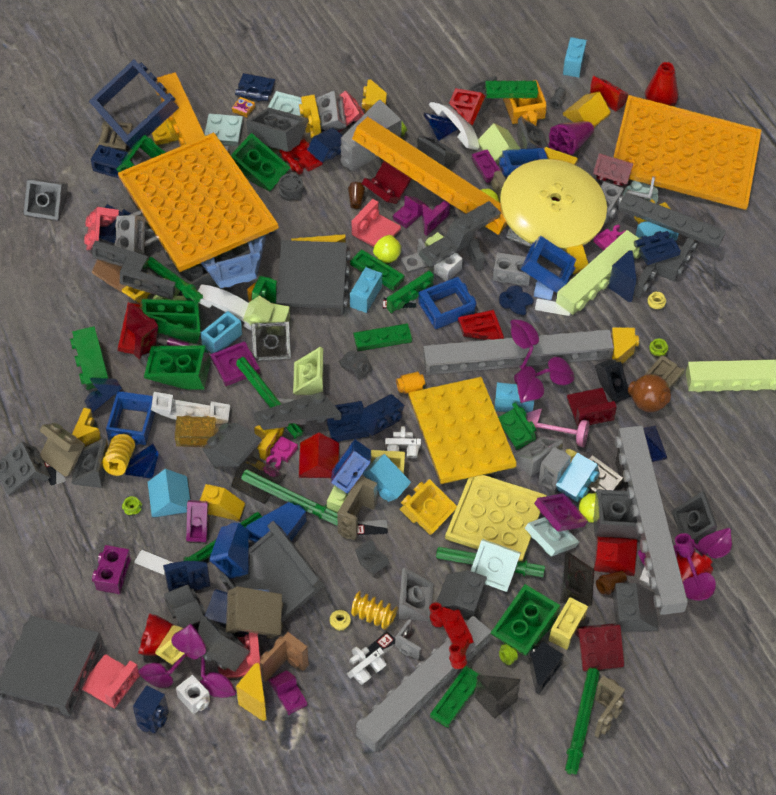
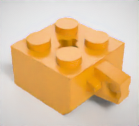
M538 81L537 98H503L512 124L518 123V119L522 117L536 126L537 120L545 118L546 101Z

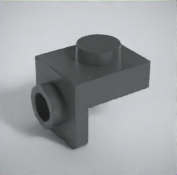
M351 350L339 361L342 368L353 370L357 379L360 380L372 370L366 354Z
M371 539L355 549L360 565L373 574L389 564L388 557L376 549Z

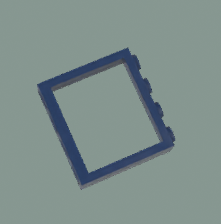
M135 59L89 101L131 149L142 136L146 135L148 137L179 108L173 102L176 99L170 92L166 94L165 91L167 89L161 82L157 84L156 81L158 79L151 72L148 74L146 72L148 68L142 62L138 64ZM140 73L160 94L164 101L135 129L127 134L104 106Z

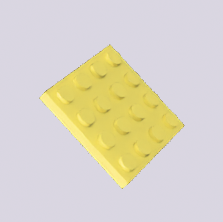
M485 475L470 477L452 517L445 539L477 550L481 540L485 539L521 552L518 561L523 562L532 538L525 527L529 522L539 519L541 513L534 503L537 498L547 495Z

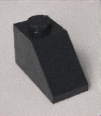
M609 359L595 365L599 382L612 401L617 403L631 397L628 393L629 387L621 361Z
M542 641L539 647L535 646L529 655L531 657L530 670L537 694H540L562 665L564 658L563 653Z

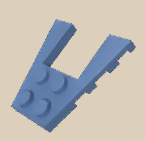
M263 235L248 242L250 254L215 263V258L213 257L201 264L220 288L231 287L242 282H250L252 279L257 278L266 236Z

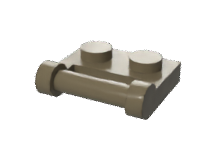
M104 121L101 126L102 133L99 143L96 144L95 150L99 145L127 152L128 145ZM118 122L127 134L133 130L132 123ZM113 130L110 142L106 143L109 132Z

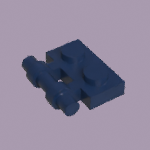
M243 73L238 84L239 89H236L235 95L245 99H256L259 102H262V100L269 101V95H272L276 84L275 79Z
M668 231L655 232L652 236H642L634 241V246L636 248L640 247L639 253L646 265L680 255L681 250L673 237L669 238Z

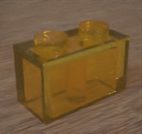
M185 415L177 416L176 446L204 447L207 444V440L217 432L216 417H191Z

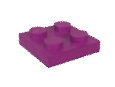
M245 341L210 354L211 360L225 387L247 379L236 365L237 360L241 357H245L255 371L260 374V368Z
M564 493L540 497L534 503L540 513L547 518L552 527L558 532L584 527L588 522Z

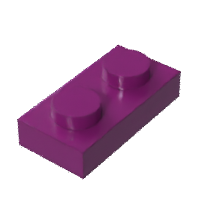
M488 149L472 154L471 159L485 182H491L494 172L500 171V168Z

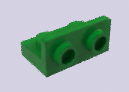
M259 276L252 291V300L261 296L270 303L276 304L277 281L269 277Z
M515 402L512 404V410L498 418L504 433L515 450H518L536 440L535 432L537 430L533 422H528L525 418L527 414L523 407H518Z

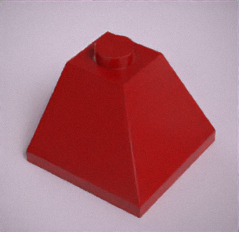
M597 536L594 571L605 573L623 571L627 576H634L637 539Z

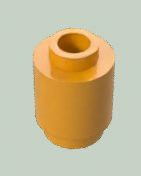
M417 371L401 375L400 378L396 379L398 392L407 394L408 392L422 390L425 385L423 374L420 375Z

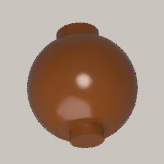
M655 374L641 376L636 381H632L628 388V393L632 396L635 405L645 412H657L663 409L671 399L668 383L662 377Z

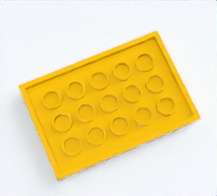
M482 377L408 392V398L440 484L516 467L515 457Z

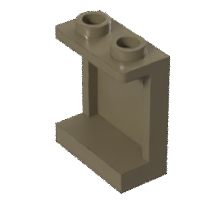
M360 476L337 512L338 533L342 537L352 540L357 539V515L362 506L374 510L377 505L376 482Z
M239 586L229 590L227 595L226 632L236 633L244 631L267 635L268 639L280 636L283 628L281 622V612L283 610L282 594Z

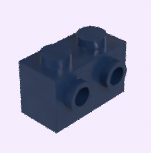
M334 128L328 129L314 136L307 150L322 163L332 160L335 156L341 155L340 146L343 135Z
M99 145L91 158L92 170L119 179V171L116 169L128 152Z
M390 394L365 407L359 424L373 436L399 422L403 416L402 412L405 405L393 394Z
M146 685L133 705L137 726L145 732L151 731L156 734L158 729L165 725L169 711L164 693Z

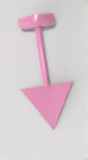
M542 408L526 413L527 417L525 418L528 422L532 421L536 429L543 428L575 434L577 446L585 447L589 432V421L582 420L579 423L578 429L575 430L538 423Z

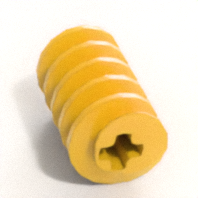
M118 434L111 439L102 461L103 468L107 473L113 476H120L125 473L135 448V441L132 437L126 434Z
M358 591L352 603V616L355 617L359 614V619L363 620L366 618L368 623L374 621L375 626L381 624L382 629H387L394 621L398 607L396 606L392 611L390 603L383 607V600L375 604L376 597L369 601V594L366 593L362 598L361 591Z

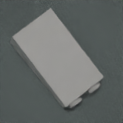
M378 100L341 137V163L351 172L378 157L352 139L356 127L367 116L401 138L402 120L381 100Z

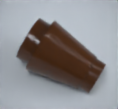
M351 182L348 187L350 207L353 209L361 208L365 193V187L361 182Z
M623 571L601 575L596 580V587L601 594L609 595L614 591L615 583L627 582V576Z

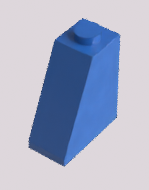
M290 502L282 505L247 525L246 529L249 531V540L254 543L259 541L270 531L267 525L274 521L281 526L292 541L306 522V511L301 506Z
M239 522L220 528L210 555V562L230 579L248 574L249 531Z

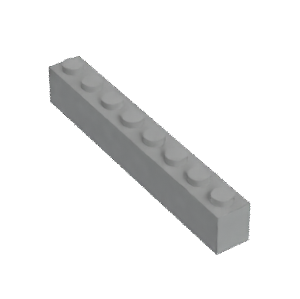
M474 616L469 620H464L474 641L469 645L465 653L467 663L491 641V630ZM448 636L440 648H434L426 661L422 660L411 675L407 674L402 679L401 685L388 692L386 699L382 703H376L371 713L367 717L363 716L357 722L356 736L374 752L461 670L453 668L450 664L449 647L452 644Z

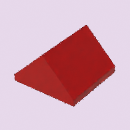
M597 76L592 77L590 94L600 92L607 106L615 112L626 104L630 94L605 79Z
M320 432L300 442L299 478H331L332 469L339 461V443Z

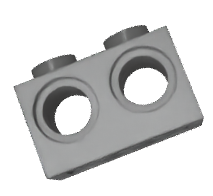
M335 91L317 97L321 129L326 131L334 128L338 131L346 128L343 98Z
M604 181L601 189L607 203V215L604 222L607 224L610 218H614L616 215L617 207L623 198L624 188Z
M117 216L115 246L144 254L145 217Z
M497 252L493 281L529 286L530 275L520 270L526 257Z
M554 447L541 463L538 484L555 494L557 492L556 484L569 466L571 456L565 451Z

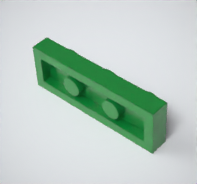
M485 81L486 98L538 97L537 81Z
M362 249L350 260V265L361 272L367 267L382 273V284L392 291L405 280V275Z
M427 271L387 297V310L390 313L400 310L406 303L415 300L419 296L420 291L433 287L434 274Z
M408 323L353 333L357 352L412 342Z
M465 666L432 710L430 718L449 728L483 681V676Z

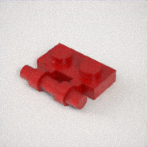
M302 139L299 145L291 151L279 150L282 159L288 162L292 171H296L298 175L303 173L302 168L309 172L323 165L321 161L317 160L307 150L309 144L305 139Z

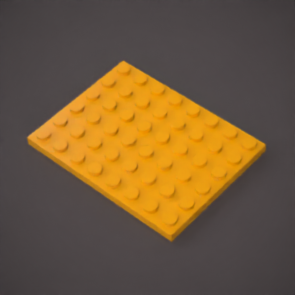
M628 95L613 157L634 163L629 177L630 180L651 185L652 176H654L653 186L746 210L749 203L762 130Z
M214 132L118 173L122 184L179 272L279 229L277 221Z

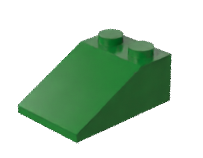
M252 133L230 155L248 181L269 192L290 169L289 165Z
M205 345L151 346L144 378L186 390L205 389L211 357Z
M524 584L490 634L526 656L560 615V605Z

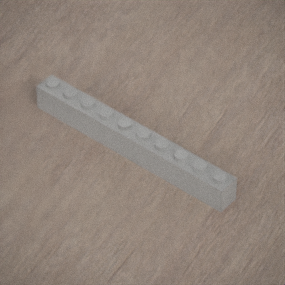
M610 330L540 335L539 343L533 345L534 349L526 366L546 365L553 357H560L567 363L612 359L614 347ZM513 338L439 345L431 344L423 346L426 375L520 367L525 360L529 348L523 349L517 346Z
M643 426L619 428L618 436H615V446L620 449L619 462L620 465L624 466L623 478L624 482H628L627 494L628 498L632 499L633 502L631 510L633 517L637 519L636 532L638 535H641L642 539L640 540V548L642 553L645 552L646 555L644 562L646 571H649L651 576L649 577L650 588L654 589L655 592L653 597L654 605L656 608H659L660 615L685 612L688 602Z

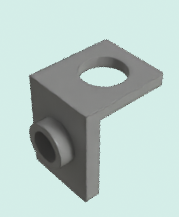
M652 176L649 194L628 190L627 193L643 199H651L655 177Z
M421 238L418 239L417 253L401 258V262L408 273L428 266L419 256L420 250L427 247ZM413 259L416 260L418 264L416 266H410L407 264V262Z
M408 619L395 637V647L402 654L410 655L419 661L421 658V648L405 639L412 629V620Z

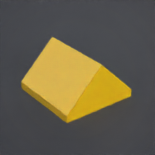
M600 92L584 95L563 112V115L572 122H590L594 128L611 114Z
M255 663L236 685L238 705L264 721L266 720V710L259 663Z

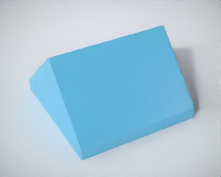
M164 469L148 481L152 517L187 512V501L190 500L187 476Z

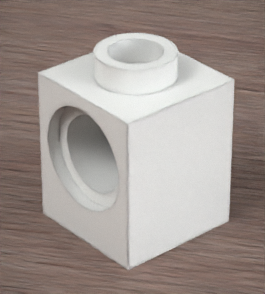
M458 253L451 255L434 265V273L445 281L451 280L462 270L463 258Z
M193 675L176 687L178 698L193 714L204 710L210 702L209 692ZM193 694L199 695L197 698H190Z

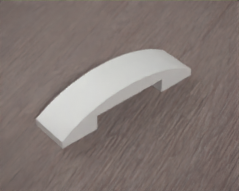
M433 102L429 104L438 116L447 117L461 131L458 139L466 148L479 149L478 139L472 125L454 108Z
M201 284L198 290L203 295V298L200 299V304L208 308L213 305L224 312L229 311L236 318L245 322L243 325L245 328L260 335L264 326L257 329L243 320L248 302L220 288Z
M153 393L151 410L160 415L196 424L228 423L229 404L211 401L209 406L172 399L173 395Z

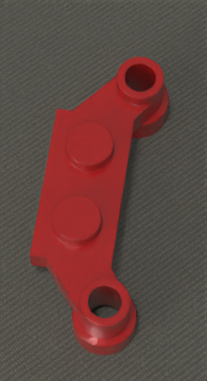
M432 603L429 606L431 624L434 627L443 626L452 644L449 647L450 664L455 669H461L467 665L465 653L469 645L474 642L473 637L459 609L454 611L442 607L440 603Z

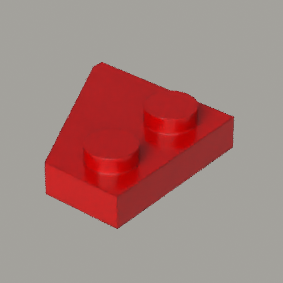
M455 88L449 104L470 125H473L485 95L482 92Z
M494 310L458 317V323L464 337L481 340L504 339Z

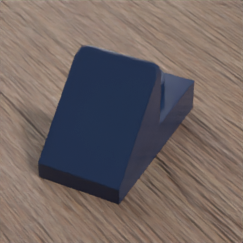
M90 378L98 390L88 394L84 402L93 413L120 391L122 387L117 379Z

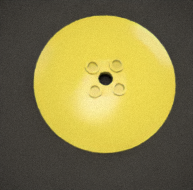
M542 159L521 165L507 177L500 195V206L504 219L519 237L532 244L541 235L562 250L580 244L585 245L590 242L602 229L607 215L606 198L596 180L580 167L560 160ZM551 197H557L560 201H553Z

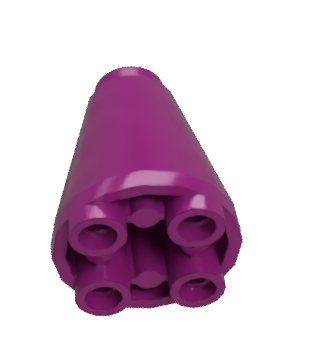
M585 121L557 124L550 129L548 146L550 149L573 156L591 137L594 127L590 122Z

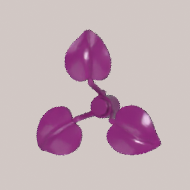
M515 319L510 321L511 335L514 342L523 349L529 348L525 360L520 366L521 370L514 375L521 403L538 400L544 395L543 384L536 378L544 373L550 372V379L558 385H568L574 381L575 377L571 367L560 357L551 358L548 361L549 368L538 373L535 372L534 368L527 367L526 364L534 349L533 345L539 343L538 333L532 325L523 320Z
M730 528L705 536L699 541L698 545L687 533H681L676 536V545L673 546L676 558L677 553L687 558L694 576L683 581L686 598L702 601L714 594L716 589L714 577L707 572L697 576L691 556L693 555L694 548L702 555L708 554L711 558H720L727 555L732 549ZM639 550V558L645 566V552L642 553V551Z
M191 624L172 636L171 642L173 646L185 654L175 662L170 670L166 671L165 667L161 664L150 663L142 666L138 671L139 675L149 684L158 688H167L173 683V678L170 674L174 672L186 655L191 659L201 657V677L203 679L199 682L206 688L209 695L226 698L237 693L231 681L224 675L219 673L205 674V658L202 656L207 648L203 639Z

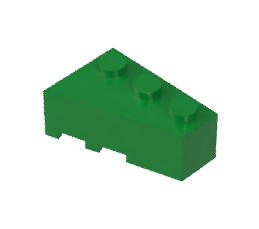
M142 299L140 308L144 314L156 321L158 333L197 345L201 333L198 303L184 300Z
M95 326L72 331L73 338H70L72 350L76 349L77 356H74L76 366L81 367L82 373H79L81 385L85 384L87 390L96 388L90 378L108 379Z

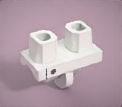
M401 427V432H393V438H385V448H387V451L407 449V458H417L421 439H410L413 438V432H405V427Z
M358 647L353 648L352 653L354 656L349 660L352 664L357 661L359 664L350 670L347 675L350 679L354 677L361 685L371 678V675L365 669L366 666L370 664L377 673L387 665L381 656L384 653L382 649H377L366 658L365 655L369 653L367 647L362 650Z

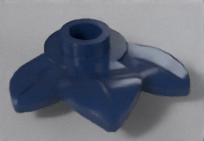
M510 286L507 291L502 292L499 296V304L503 308L511 309L519 315H526L525 307L534 303L533 297L523 292L521 286Z

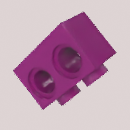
M105 545L103 552H100L98 556V568L93 571L92 582H94L96 590L115 594L121 593L131 561L129 549Z

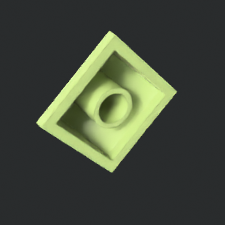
M494 123L478 139L482 151L488 149L496 164H499V158L502 157L503 150L520 149L510 132Z
M322 347L294 362V394L313 395L323 392L324 360Z

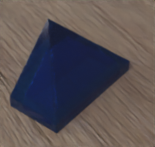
M424 112L423 116L438 141L458 130L449 118Z
M656 425L643 428L651 461L667 459Z
M151 444L130 458L125 475L153 478L159 455L154 444Z

